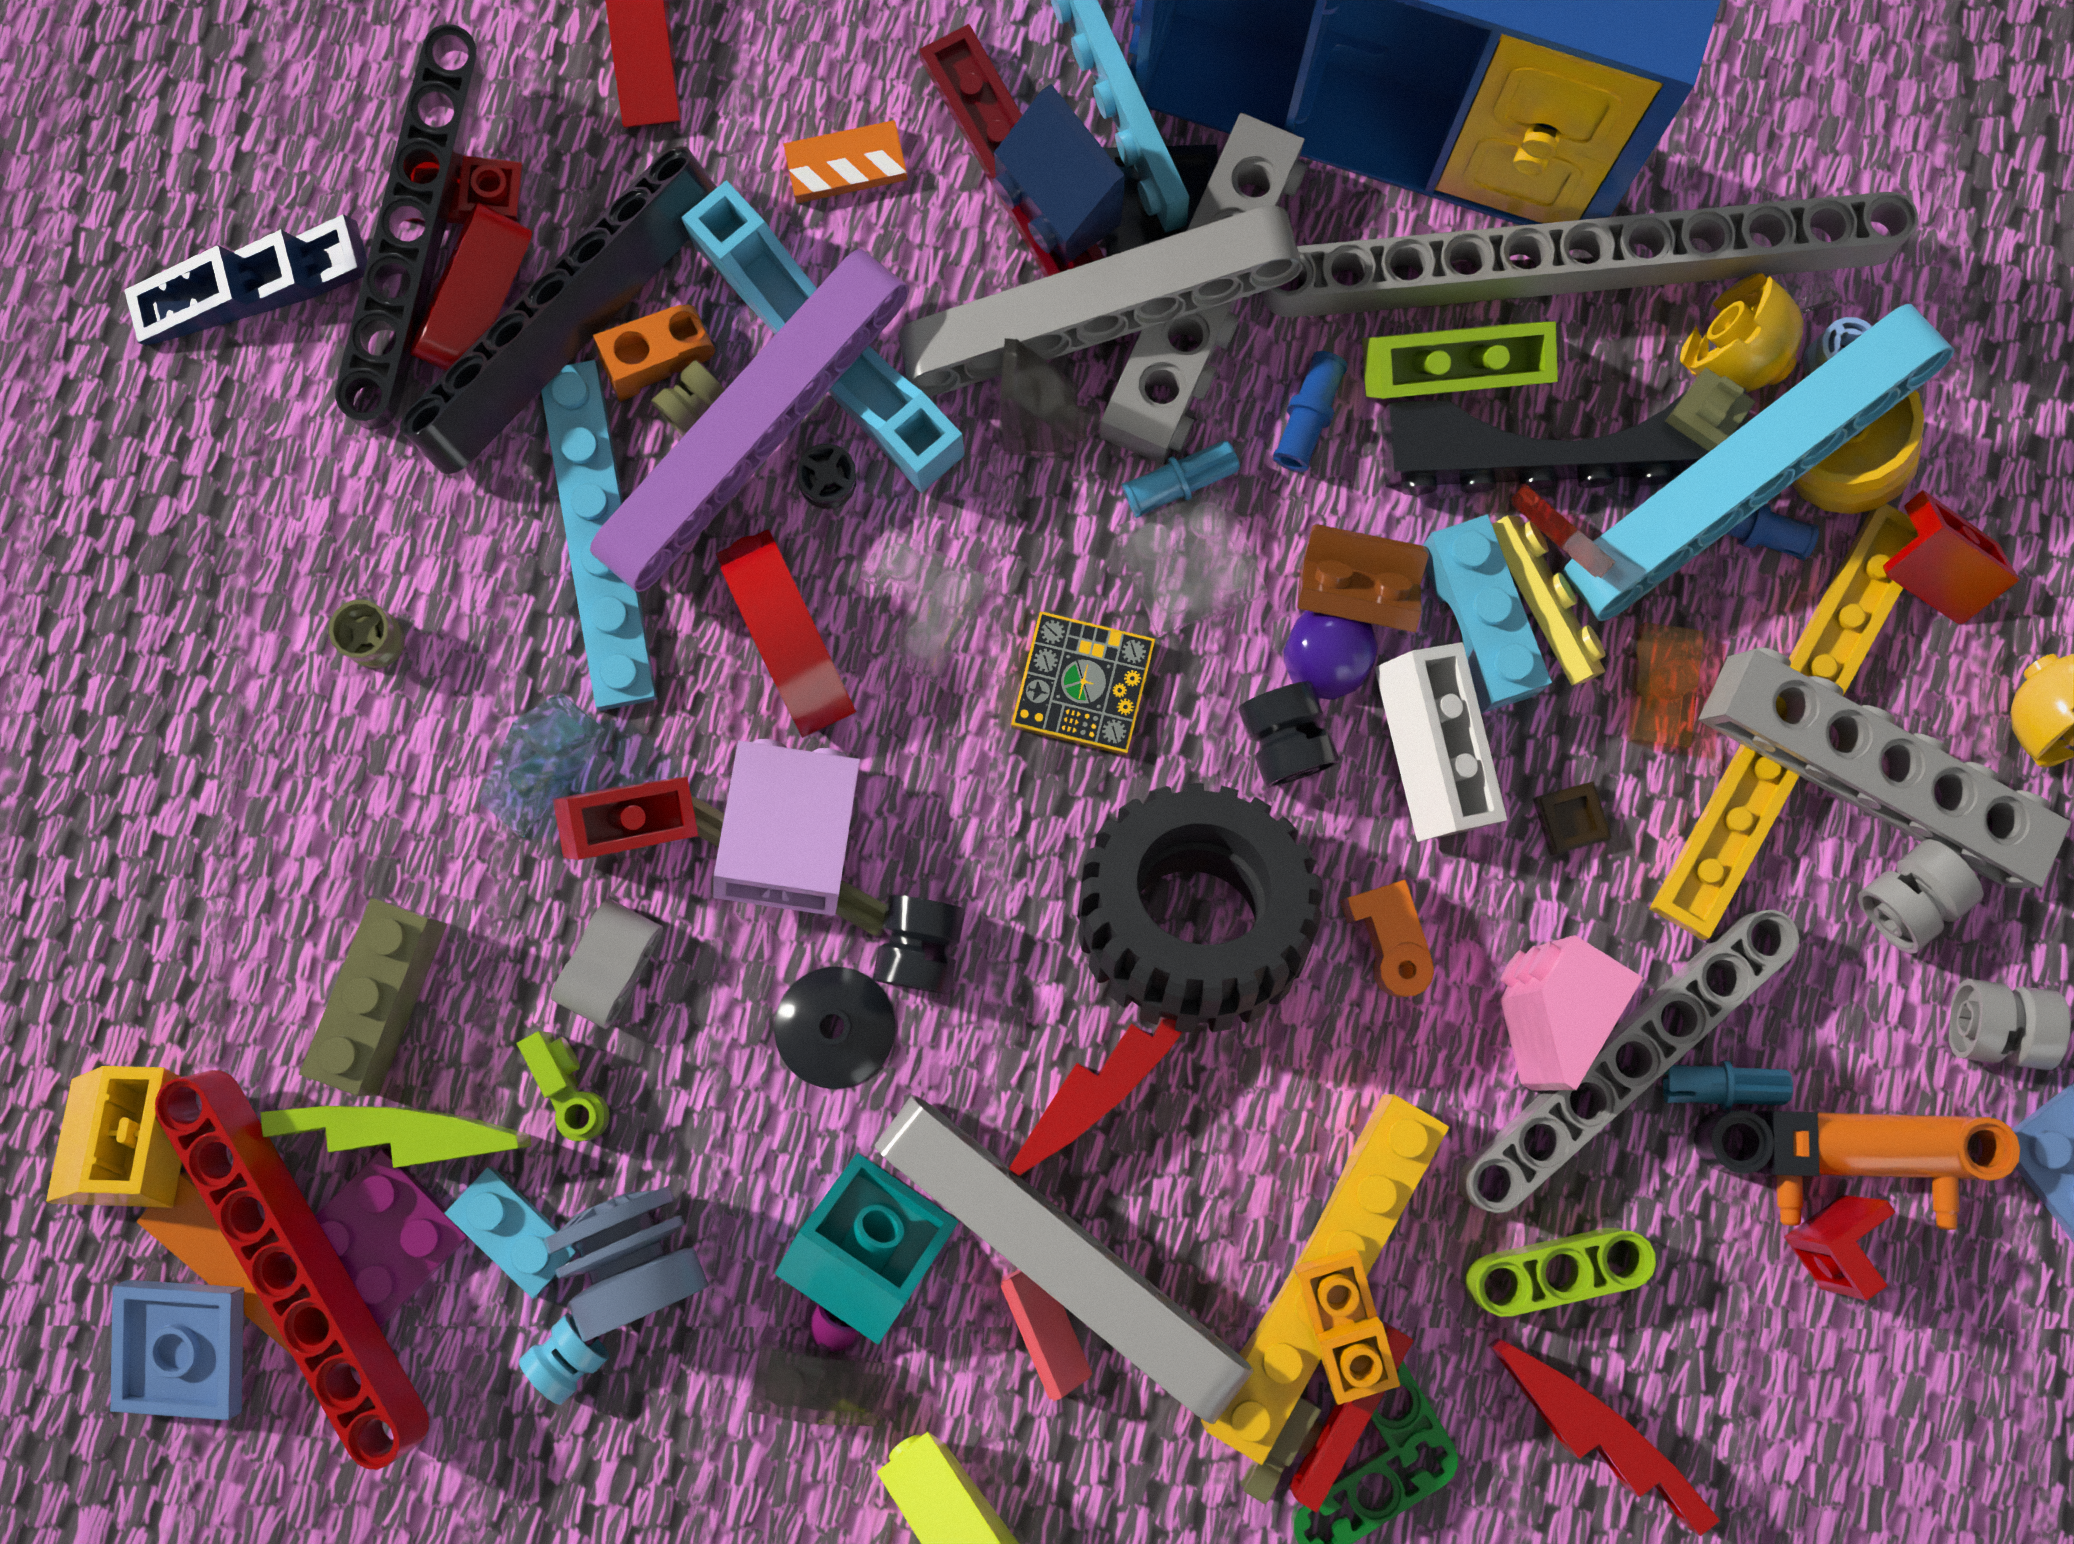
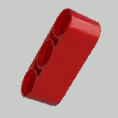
M479 202L474 205L459 234L410 349L411 355L447 371L496 321L529 245L532 230Z

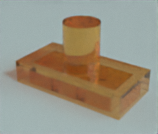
M1644 622L1639 626L1626 741L1682 750L1691 747L1704 631Z

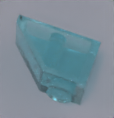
M561 692L557 693L513 721L478 801L519 836L524 838L553 805L552 799L559 798L589 764L605 729Z

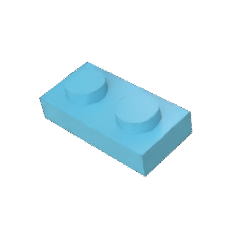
M493 1166L487 1167L444 1213L532 1299L537 1298L557 1276L555 1269L569 1263L579 1252V1249L573 1245L549 1255L543 1239L555 1234L559 1230Z

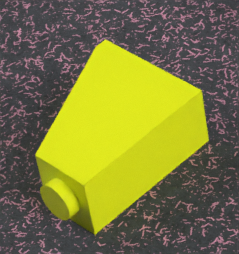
M928 1431L922 1436L913 1435L899 1443L889 1455L891 1461L877 1471L878 1476L921 1544H1019L947 1445Z

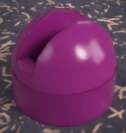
M818 1304L809 1324L810 1335L817 1346L821 1343L830 1347V1352L847 1349L856 1340L860 1332L844 1321L837 1325L830 1319L842 1320Z

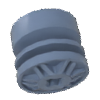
M670 1186L658 1190L631 1191L576 1214L558 1232L543 1239L549 1255L577 1244L582 1256L555 1269L558 1279L588 1273L592 1285L568 1302L582 1342L651 1314L709 1286L694 1248H684L665 1253L660 1241L684 1225L682 1216L674 1217L655 1226L650 1217V1212L675 1201Z

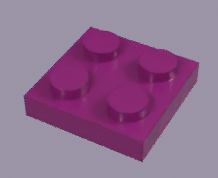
M380 1149L315 1215L379 1328L383 1327L469 1238L444 1214L447 1210L405 1167L393 1168L392 1154L387 1149Z

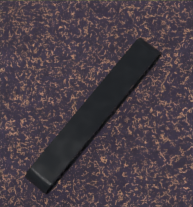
M443 24L437 26L427 33L423 41L335 387V399L340 410L355 424L365 429H379L388 425L395 418L399 410L413 355L410 354V349L422 322L483 81L484 66L474 39L465 29L457 25ZM451 51H462L468 55L466 63L459 69L446 70L440 67L439 63L442 57ZM443 106L454 110L451 121L444 126L432 127L425 123L428 112L433 108ZM432 162L439 165V173L432 182L417 184L411 181V174L419 164ZM419 218L425 221V229L417 239L402 241L397 238V229L404 220ZM405 274L411 278L410 287L403 296L398 298L383 296V285L390 276ZM381 330L395 332L396 343L389 353L381 356L369 353L368 344L371 336ZM367 386L379 387L382 393L379 406L368 413L357 412L354 407V398L357 392Z
M679 146L659 156L405 413L400 424L401 432L441 473H456L471 463L593 338V335L597 334L690 239L682 216L717 188L692 152L687 147Z

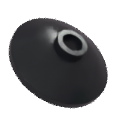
M825 967L802 976L786 991L776 1012L774 1035L781 1058L796 1076L814 1086L839 1089L859 1084L879 1070L892 1049L896 1024L890 1000L883 989L869 976L851 968ZM830 1015H838L844 1022L843 1033L835 1039L827 1038L822 1032V1023Z

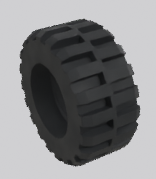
M1184 783L1183 792L1172 793L1169 786L1149 791L1146 804L1143 805L1139 799H1132L1119 808L1117 821L1114 819L1107 820L1096 834L1095 847L1088 850L1083 868L1077 918L1080 920L1078 937L1081 950L1090 954L1088 967L1097 982L1104 983L1109 979L1111 980L1110 997L1123 1008L1128 1007L1131 1002L1140 1006L1139 1018L1156 1026L1160 1017L1176 1021L1175 1031L1194 1033L1196 1023H1208L1209 1029L1213 1033L1230 1030L1234 1017L1238 1015L1242 1022L1245 1023L1258 1019L1264 1015L1268 1002L1278 1005L1290 992L1294 979L1300 977L1317 934L1322 915L1319 905L1323 897L1321 878L1316 873L1312 874L1316 860L1310 847L1305 843L1295 844L1298 830L1285 817L1280 818L1278 821L1271 817L1270 811L1272 806L1257 797H1254L1251 803L1237 797L1239 792L1237 789L1221 785L1219 792L1204 791V783ZM1185 871L1210 874L1229 883L1244 897L1254 915L1255 926L1243 936L1225 943L1204 945L1187 942L1170 935L1150 918L1142 905L1140 893L1153 881L1168 874Z

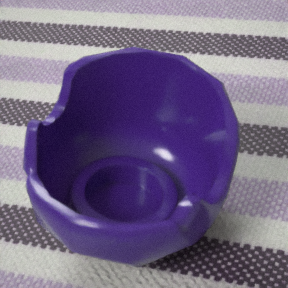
M1305 610L1297 619L1289 634L1283 650L1284 663L1293 684L1310 681L1313 683L1318 698L1335 700L1356 691L1364 683L1375 663L1378 644L1371 623Z

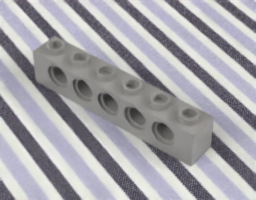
M1240 112L1187 231L1255 208L1279 206L1284 194L1294 198L1308 164L1299 161L1305 139ZM1253 184L1262 188L1266 194L1256 198L1249 197L1243 194L1239 188L1243 185ZM1237 300L1143 329L1101 419L1099 438L1163 465L1170 449L1181 453L1194 423L1193 419L1186 417V413L1194 397L1204 401L1217 371L1216 367L1209 365L1215 348L1219 346L1227 349L1237 328L1240 316L1232 313ZM1183 334L1194 338L1199 346L1195 350L1183 352L1175 349L1169 340L1176 335ZM1162 385L1170 388L1175 393L1176 398L1169 403L1159 404L1149 399L1146 391L1153 386Z
M1757 647L1756 649L1727 657L1698 721L1920 842L1928 839L1941 842L1956 852L1973 871L2005 887H2043L2071 824V821L2049 810L2051 803L2048 800L2028 791H2014L1998 782L2000 776L1994 770L1978 763L1962 762L1946 753L1948 747L1943 742L1928 735L1911 734L1894 725L1896 719L1889 712L1871 705H1858L1842 696L1844 691L1839 685L1825 678L1803 675L1789 667L1791 664L1790 659L1775 650ZM1778 695L1785 701L1787 706L1785 721L1780 718L1776 710ZM1831 725L1838 732L1839 744L1837 749L1833 747L1829 739ZM1884 754L1890 762V774L1888 777L1882 769V757ZM1936 783L1939 785L1942 794L1940 805L1937 803L1934 795ZM1988 812L1993 822L1991 832L1987 827L1986 821Z

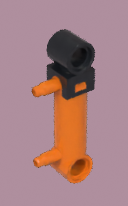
M1720 1110L1711 1112L1702 1118L1696 1127L1694 1136L1697 1154L1706 1165L1714 1170L1738 1174L1756 1172L1776 1175L1777 1206L1780 1208V1222L1783 1225L1799 1226L1801 1224V1209L1804 1207L1803 1176L1827 1175L1932 1178L1933 1211L1936 1213V1226L1942 1230H1956L1958 1227L1957 1214L1960 1212L1959 1179L1987 1181L2003 1179L2013 1172L2020 1156L2018 1137L2011 1127L1999 1119L1990 1117L1754 1111L1752 1113L1743 1110ZM1731 1125L1738 1128L1743 1139L1741 1151L1733 1158L1727 1155L1722 1144L1723 1134ZM1974 1133L1981 1140L1983 1147L1982 1155L1975 1163L1970 1158L1967 1149L1968 1141Z

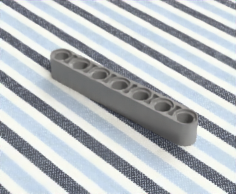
M1279 206L1255 208L914 320L902 327L898 333L907 380L922 390L927 396L943 394L1283 285L1297 277L1302 270V262L1288 213Z
M1776 910L1759 911L1743 915L1734 920L1611 1031L1580 1083L1588 1087L1593 1094L1594 1105L1589 1115L1580 1118L1572 1110L1570 1096L1573 1090H1545L1463 1165L1460 1170L1458 1183L1459 1190L1465 1201L1475 1208L1494 1213L1508 1212L1517 1207L1792 958L1799 944L1798 928L1793 920L1783 912ZM1756 924L1765 928L1770 935L1771 945L1766 955L1759 953L1752 944L1751 933ZM1711 964L1719 966L1726 975V989L1720 996L1712 992L1707 985L1706 974ZM1667 1004H1673L1682 1014V1029L1676 1036L1670 1035L1662 1026L1661 1014ZM1623 1044L1630 1045L1638 1055L1639 1063L1637 1070L1630 1077L1623 1075L1616 1066V1053ZM1538 1124L1548 1134L1549 1146L1542 1157L1533 1159L1525 1150L1524 1138L1529 1128ZM1494 1165L1503 1175V1191L1493 1200H1486L1479 1192L1477 1182L1481 1172L1485 1168Z
M912 1095L874 1145L876 1150L893 1166L1204 1421L1215 1424L1254 1372L1250 1364L1234 1349L1022 1177L1009 1170L1006 1164L922 1098Z

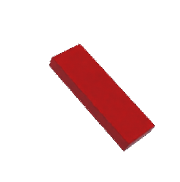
M1384 1321L1383 1326L1397 1372L1414 1340ZM1385 1391L1340 1405L1336 1402L1334 1403L1322 1425L1321 1432L1314 1446L1303 1458L1289 1483V1489L1298 1502L1314 1512H1318Z

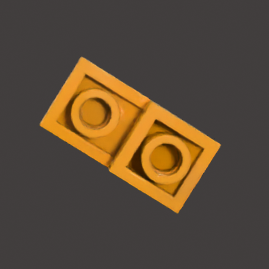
M1353 1248L1293 1266L1336 1403L1340 1405L1399 1387L1400 1382L1385 1329L1377 1316L1358 1251Z

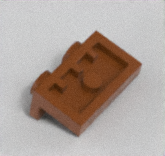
M1315 524L1310 531L1300 570L1297 608L1416 633L1422 613L1421 581L1429 557L1428 548L1422 545Z

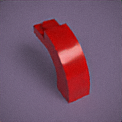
M764 530L754 536L742 537L736 540L730 547L715 553L721 565L720 569L741 615L801 737H806L856 713L857 711L770 530Z

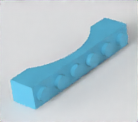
M727 180L682 216L693 246L775 335L817 289L787 252L767 223ZM870 346L864 350L828 391L920 493H923L965 456L962 433L922 390L904 378Z

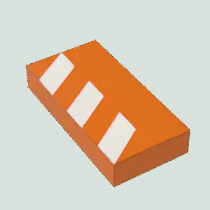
M895 120L783 143L796 204L908 180Z

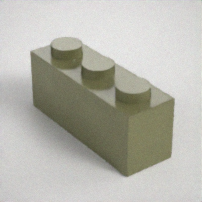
M370 898L299 1075L356 1096H379L447 923L392 903Z

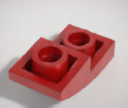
M463 155L447 223L464 224L477 202L513 221H518L523 172L522 162ZM432 162L419 164L411 174V181L417 184L432 182L439 173V165ZM410 218V219L404 220V221H419V222H425V221H423V220H421V219H419V218Z

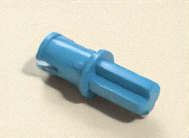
M1221 441L1178 461L1172 456L1168 458L1169 464L1129 482H1124L1121 486L1137 519L1143 514L1183 497L1185 501L1191 500V492L1236 473L1240 469V465L1233 446L1228 441Z
M1721 1061L1719 1066L1674 1064L1664 1073L1668 1074V1078H1663V1099L1665 1103L1695 1102L1719 1104L1722 1110H1731L1733 1104L1785 1105L1793 1097L1792 1076L1785 1069L1733 1068L1730 1061Z

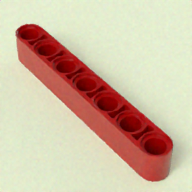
M210 1070L166 1082L159 1090L155 1099V1113L158 1121L348 1454L356 1464L366 1469L378 1470L390 1465L417 1447L425 1439L429 1430V1416L426 1408L271 1139L263 1137L262 1124L245 1094L230 1074L220 1070ZM196 1093L200 1096L202 1111L197 1106ZM227 1147L231 1150L233 1156V1166L227 1157ZM258 1201L263 1206L265 1212V1221L260 1216L259 1211L257 1209ZM289 1255L295 1262L297 1275L290 1268L288 1263ZM320 1310L327 1317L329 1330L321 1322ZM351 1366L358 1371L361 1385L353 1378ZM382 1422H385L390 1427L393 1440L385 1434Z

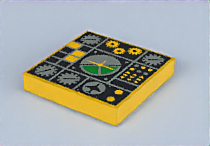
M1040 611L1011 728L1127 756L1155 639Z

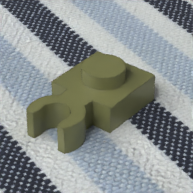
M1301 1394L1263 1465L1252 1461L1240 1482V1485L1244 1487L1243 1491L1266 1505L1286 1465L1290 1467L1296 1454L1305 1457L1310 1452L1322 1429V1423L1316 1420L1321 1409L1314 1401Z

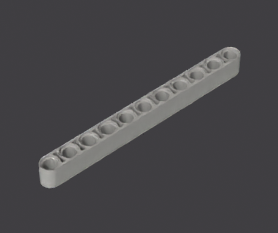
M1877 192L1297 246L1302 262V270L1295 277L1300 280L1303 286L1294 291H1284L1274 287L1262 291L1261 295L1264 304L1272 313L1282 317H1303L1745 278L1755 273H1762L1767 276L1876 266L1892 258L1913 234L1918 225V212L1915 204L1908 197L1898 192ZM1871 222H1878L1884 225L1889 230L1891 236H1883L1877 233L1872 227ZM1814 227L1824 230L1830 236L1831 242L1817 239L1812 234L1810 228ZM1750 233H1760L1766 236L1772 247H1762L1756 244L1751 239ZM1697 238L1706 241L1711 246L1713 252L1703 253L1696 250L1691 245L1689 239ZM1642 244L1651 250L1654 257L1649 259L1641 258L1632 252L1629 245ZM1570 250H1585L1592 255L1595 262L1591 264L1580 263L1571 256ZM1517 254L1526 255L1535 262L1536 268L1529 270L1521 269L1514 265L1510 257ZM1467 260L1477 268L1478 272L1471 275L1460 274L1454 270L1451 262ZM1399 265H1408L1417 271L1419 277L1413 280H1402L1396 277L1391 269ZM1347 270L1357 274L1361 281L1351 286L1342 285L1332 275L1336 272Z

